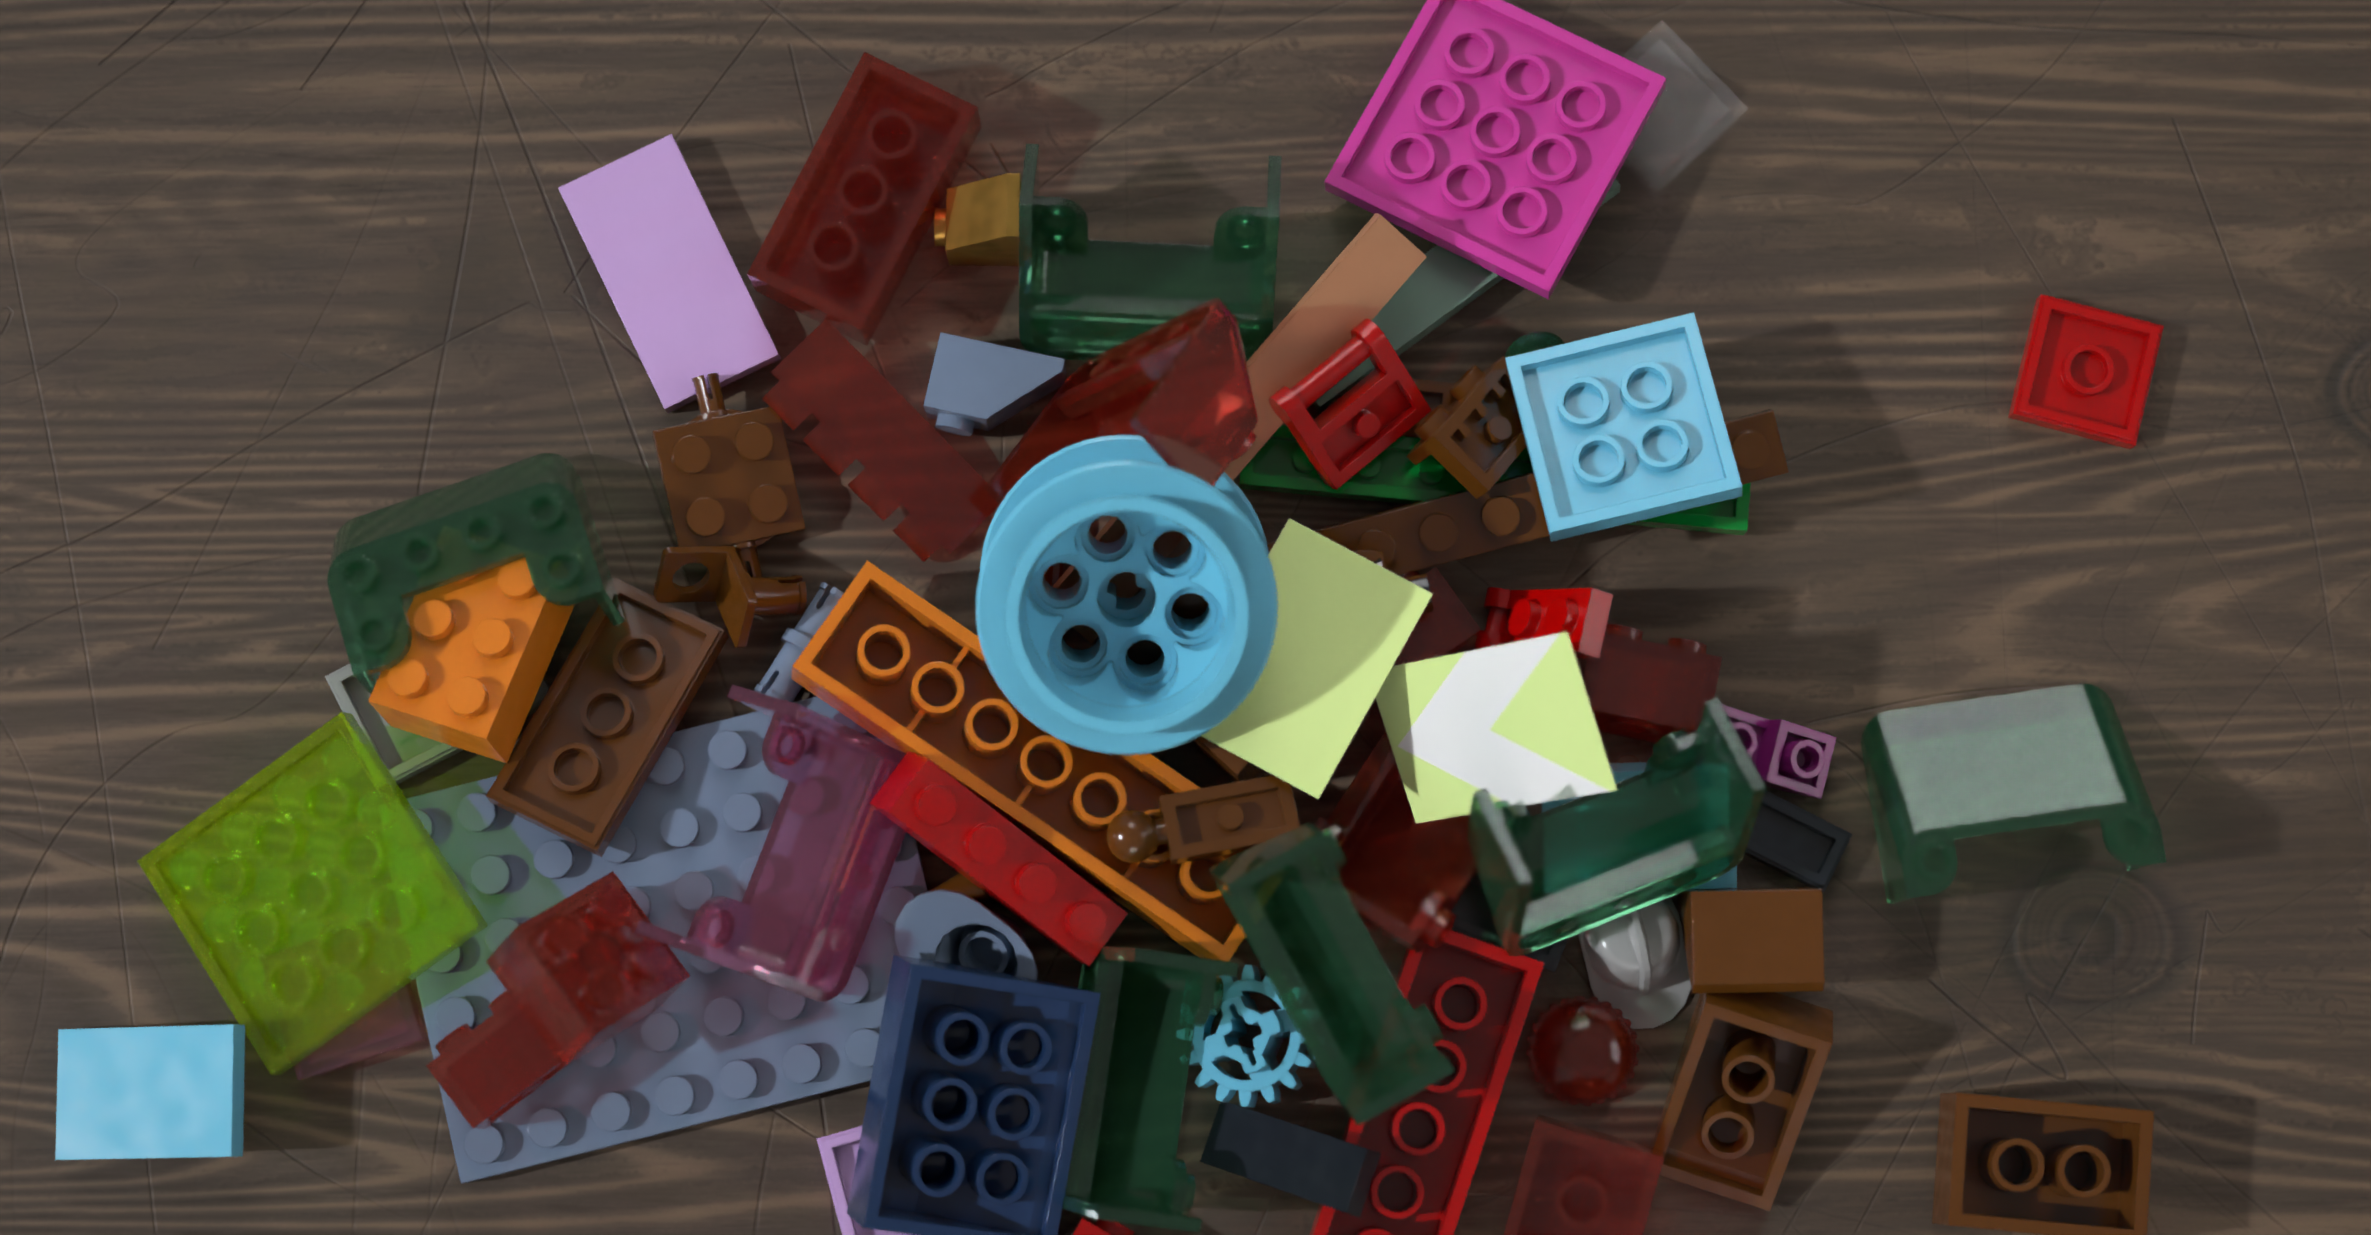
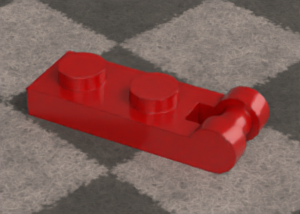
M1489 587L1484 602V608L1489 610L1485 630L1478 631L1474 650L1568 632L1576 658H1600L1613 594L1595 588L1508 590Z

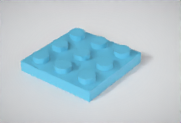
M1694 312L1505 358L1551 542L1742 496L1741 479Z

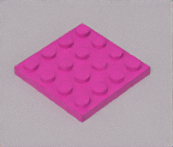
M1427 0L1325 179V190L1373 214H1381L1387 221L1549 300L1666 88L1667 78L1503 0Z

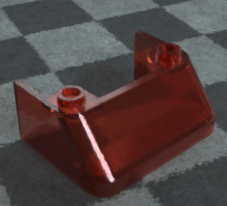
M1214 298L1085 362L1059 388L984 489L1000 505L1017 481L1033 466L1049 455L1084 440L1120 434L1141 435L1168 466L1190 473L1214 486L1230 462L1243 455L1256 440L1253 430L1257 425L1258 416L1238 320L1219 298Z

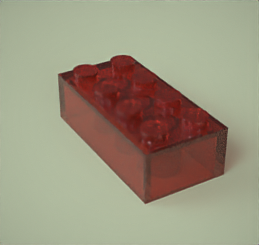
M864 52L747 273L755 291L868 346L934 220L935 208H940L947 195V189L951 187L982 128L978 107Z

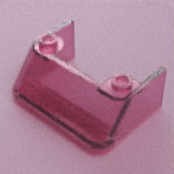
M732 685L728 694L729 698L772 717L763 741V761L772 774L789 781L742 902L726 896H716L707 900L696 912L686 937L639 920L635 933L820 1002L829 1001L843 991L850 979L906 831L869 804L906 753L804 706Z

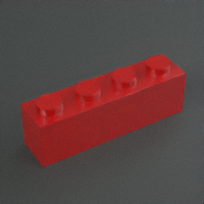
M908 751L869 803L1063 953L1088 966L1091 965L1128 914L926 757Z

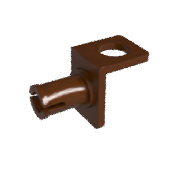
M734 546L665 548L662 552L653 595L658 603L716 602L736 648L746 647L754 615L792 614L793 616H801L806 609L807 603L806 584L802 582L803 577L801 575L750 577L748 572L745 571ZM695 562L707 567L705 576L693 585L679 586L673 583L675 572L686 564Z

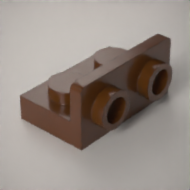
M1504 356L1483 372L1476 365L1472 366L1454 383L1449 393L1455 400L1447 409L1442 405L1437 406L1416 427L1414 432L1421 440L1406 456L1414 465H1417L1432 455L1476 499L1493 487L1526 447Z

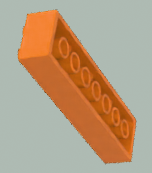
M869 561L864 564L792 666L791 679L903 756L910 751L930 759L1083 879L1217 970L1229 962L1299 856L1282 844L1171 865L1167 844L1158 845L1155 852L1144 861L1129 863L1118 859L1110 851L1106 838L1108 826L1114 817L1124 811L1138 810L1148 814L1152 819L1161 818L1158 803L1159 796L1200 789V787L1150 753L1117 755L1094 752L1068 744L1038 728L1019 712L996 683L983 655L979 636Z

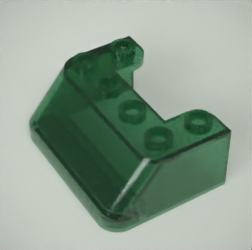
M554 453L535 455L358 516L346 522L339 529L333 542L327 584L353 676L370 694L381 671L392 668L400 663L411 647L412 631L403 599L524 557L526 558L535 588L548 602L555 605L568 606L595 598L613 626L626 622L581 478L571 462L565 457Z

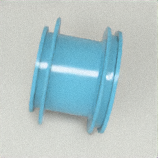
M1126 434L1101 436L1072 444L1043 459L1023 475L1007 493L990 523L983 544L976 592L977 632L988 668L1002 692L1023 716L1053 737L1076 747L1106 754L1136 755L1171 749L1188 743L1219 725L1239 707L1259 680L1268 662L1277 628V586L1268 556L1269 550L1266 537L1257 514L1237 484L1213 462L1191 449L1161 438ZM1108 515L1117 517L1126 527V531L1120 539L1115 542L1104 543L1091 535L1089 527L1095 519ZM1178 531L1187 536L1190 546L1179 557H1164L1157 553L1153 547L1157 537L1164 532ZM1056 563H1068L1079 571L1081 577L1073 587L1057 589L1045 580V571ZM1131 572L1136 576V585L1142 588V590L1136 596L1120 598L1116 596V585L1109 582L1110 579L1116 574ZM1186 593H1196L1204 597L1208 602L1206 611L1199 617L1184 619L1172 610L1174 601ZM1081 624L1094 629L1099 635V639L1091 648L1077 650L1068 646L1062 636L1072 626ZM1139 640H1150L1157 643L1163 652L1157 661L1141 665L1133 662L1128 657L1127 650L1133 643Z

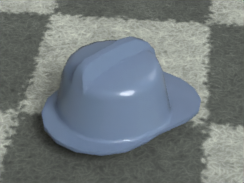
M938 889L921 893L905 904L896 919L894 940L900 956L957 964L1037 980L1038 970L1033 952L1028 947L1026 937L1016 922L1000 912L989 910L982 903L962 892Z

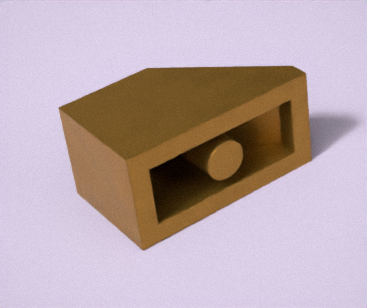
M1006 173L947 189L946 208H935L934 240L935 246H946L945 251L949 265L1024 266L1025 200L1020 173Z

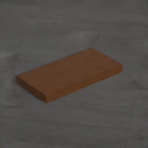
M615 578L486 797L491 803L602 857L729 637L726 631L670 603H658L653 595Z

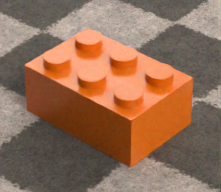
M445 527L368 702L391 727L507 763L581 591L562 562Z

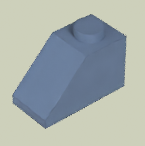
M940 332L923 405L927 418L936 420L935 427L937 429L956 435L972 436L974 428L990 431L1062 386L1067 373L1065 359Z

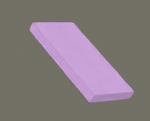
M672 134L558 188L667 413L697 399L694 382H692L694 377L704 375L709 394L707 375L710 373H719L720 387H724L781 359Z

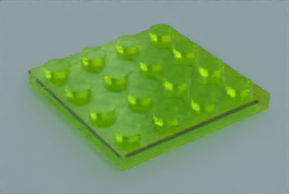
M346 712L339 713L137 861L240 1025H245L246 1036L271 1075H282L488 926L354 716Z

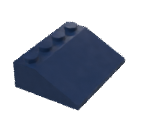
M894 955L847 1214L862 1228L912 1235H1057L1101 993L957 964Z

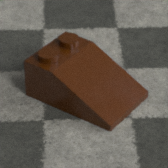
M1776 992L1700 993L1687 1029L1645 1171L1770 1211L1833 1044V1011Z

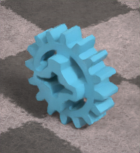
M1245 965L1242 972V980H1238L1232 970L1222 969L1219 971L1221 987L1216 989L1202 982L1197 986L1200 995L1205 1000L1201 1007L1185 1004L1183 1011L1189 1017L1195 1019L1193 1028L1179 1030L1178 1038L1193 1042L1194 1050L1188 1052L1181 1059L1184 1065H1201L1203 1068L1195 1080V1084L1198 1087L1207 1088L1216 1082L1218 1083L1216 1100L1228 1103L1234 1097L1236 1091H1239L1241 1106L1255 1108L1258 1092H1261L1268 1103L1276 1104L1281 1102L1279 1085L1283 1083L1285 1086L1295 1090H1299L1303 1086L1300 1078L1295 1073L1299 1066L1315 1068L1317 1061L1306 1054L1305 1050L1307 1044H1315L1322 1041L1321 1034L1308 1031L1306 1028V1022L1318 1015L1317 1009L1311 1006L1298 1007L1296 1003L1301 999L1305 991L1300 985L1293 984L1281 990L1283 973L1271 969L1263 982H1261V975L1257 966ZM1249 993H1262L1273 999L1281 1009L1277 1011L1272 1010L1267 1013L1258 1010L1255 1000L1250 998ZM1221 1009L1223 1013L1221 1022L1216 1033L1210 1035L1213 1020ZM1245 1023L1261 1027L1262 1034L1253 1039L1255 1050L1239 1045L1238 1038L1243 1037L1247 1033ZM1290 1037L1287 1053L1282 1062L1278 1064L1276 1056L1283 1039ZM1233 1059L1241 1062L1245 1074H1249L1251 1080L1235 1078L1227 1073L1218 1063L1228 1062Z

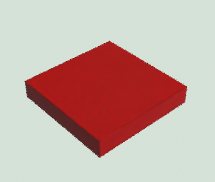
M2041 294L2036 299L2008 418L2132 449L2137 443L2164 326Z

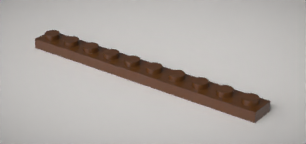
M1772 409L1724 421L1742 485L1789 472ZM1533 472L1499 480L1487 493L1478 499L1465 489L1313 530L1351 551H1382L1386 569L1396 575L1410 573L1549 536ZM1276 540L1267 542L1269 553ZM1186 593L1174 601L1172 610L1184 619H1193L1206 611L1208 602L1203 596L1196 593Z

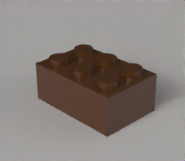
M1958 1092L1940 1093L1932 1224L2042 1235H2147L2154 1111Z

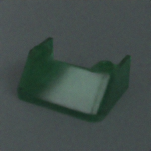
M1026 143L1019 200V338L1022 345L1029 352L1065 360L1242 368L1273 332L1282 156L1269 155L1266 207L1242 206L1223 213L1215 224L1213 246L1089 240L1088 217L1080 205L1066 198L1039 196V144Z
M1718 697L1705 702L1697 732L1688 735L1687 731L1682 730L1661 738L1652 747L1654 754L1648 759L1644 773L1616 783L1617 790L1585 795L1532 817L1524 805H1510L1508 801L1493 803L1486 788L1473 793L1467 839L1496 932L1508 955L1521 956L1537 951L1714 880L1741 862L1767 787Z
M1306 823L1237 853L1208 870L1334 1098L1359 1126L1451 1074L1454 1070L1449 1060L1434 1045L1444 1039L1431 1012L1424 1003L1413 1009L1409 1001L1402 995L1342 886V878L1337 868L1346 864L1347 860L1339 844L1328 828L1320 830L1313 824Z
M1103 947L1090 966L1083 963L1078 988L1097 991L1101 995L1062 1209L1100 1220L1200 1233L1202 1219L1183 1214L1188 1213L1192 1208L1196 1182L1194 1174L1187 1173L1185 1161L1176 1157L1194 1028L1203 1027L1209 1015L1216 1016L1223 1000L1224 986L1222 978L1217 976L1236 977L1238 963L1126 947Z

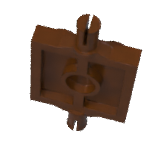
M719 373L707 375L711 399L708 397L704 375L694 377L692 382H694L701 415L696 416L686 424L652 431L677 547L734 546L745 571L748 572L747 562L751 577H763L756 547H759L772 537L806 529L779 407L774 405L750 411L725 409L718 378Z

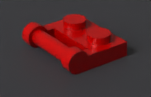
M1365 318L1351 330L1352 338L1291 389L1283 386L1268 399L1270 406L1276 415L1288 426L1324 484L1335 490L1432 411L1383 331L1368 318ZM1369 358L1375 369L1313 420L1307 408Z

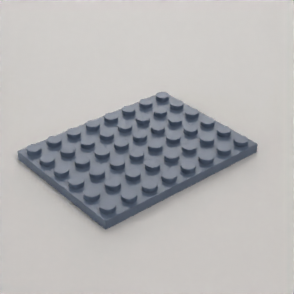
M817 696L792 702V707L789 711L780 705L675 731L602 857L491 803L486 795L497 776L377 805L461 1184L871 1081L893 956H900L894 940L896 919L906 903L919 894L929 891L917 840L869 804L898 766L896 753L892 747Z

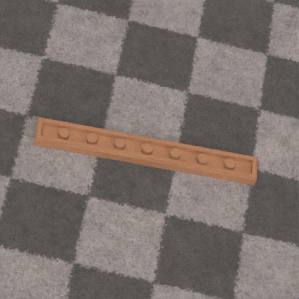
M1375 213L1186 431L1177 444L1191 449L1210 460L1234 480L1283 424V421L1270 406L1269 397L1283 386L1291 389L1352 338L1350 332L1365 318L1372 321L1427 256L1381 214ZM1113 516L1096 535L1095 539L1104 543L1115 542L1123 536L1126 527L1120 519ZM1178 531L1164 532L1157 537L1153 547L1157 553L1167 557L1185 535ZM1071 565L1052 587L1057 589L1073 587L1081 577L1079 571ZM1131 572L1116 574L1109 581L1116 585V596L1120 598L1133 597L1140 589L1136 585L1135 574ZM1087 625L1072 626L1091 644L1099 636L1094 629Z

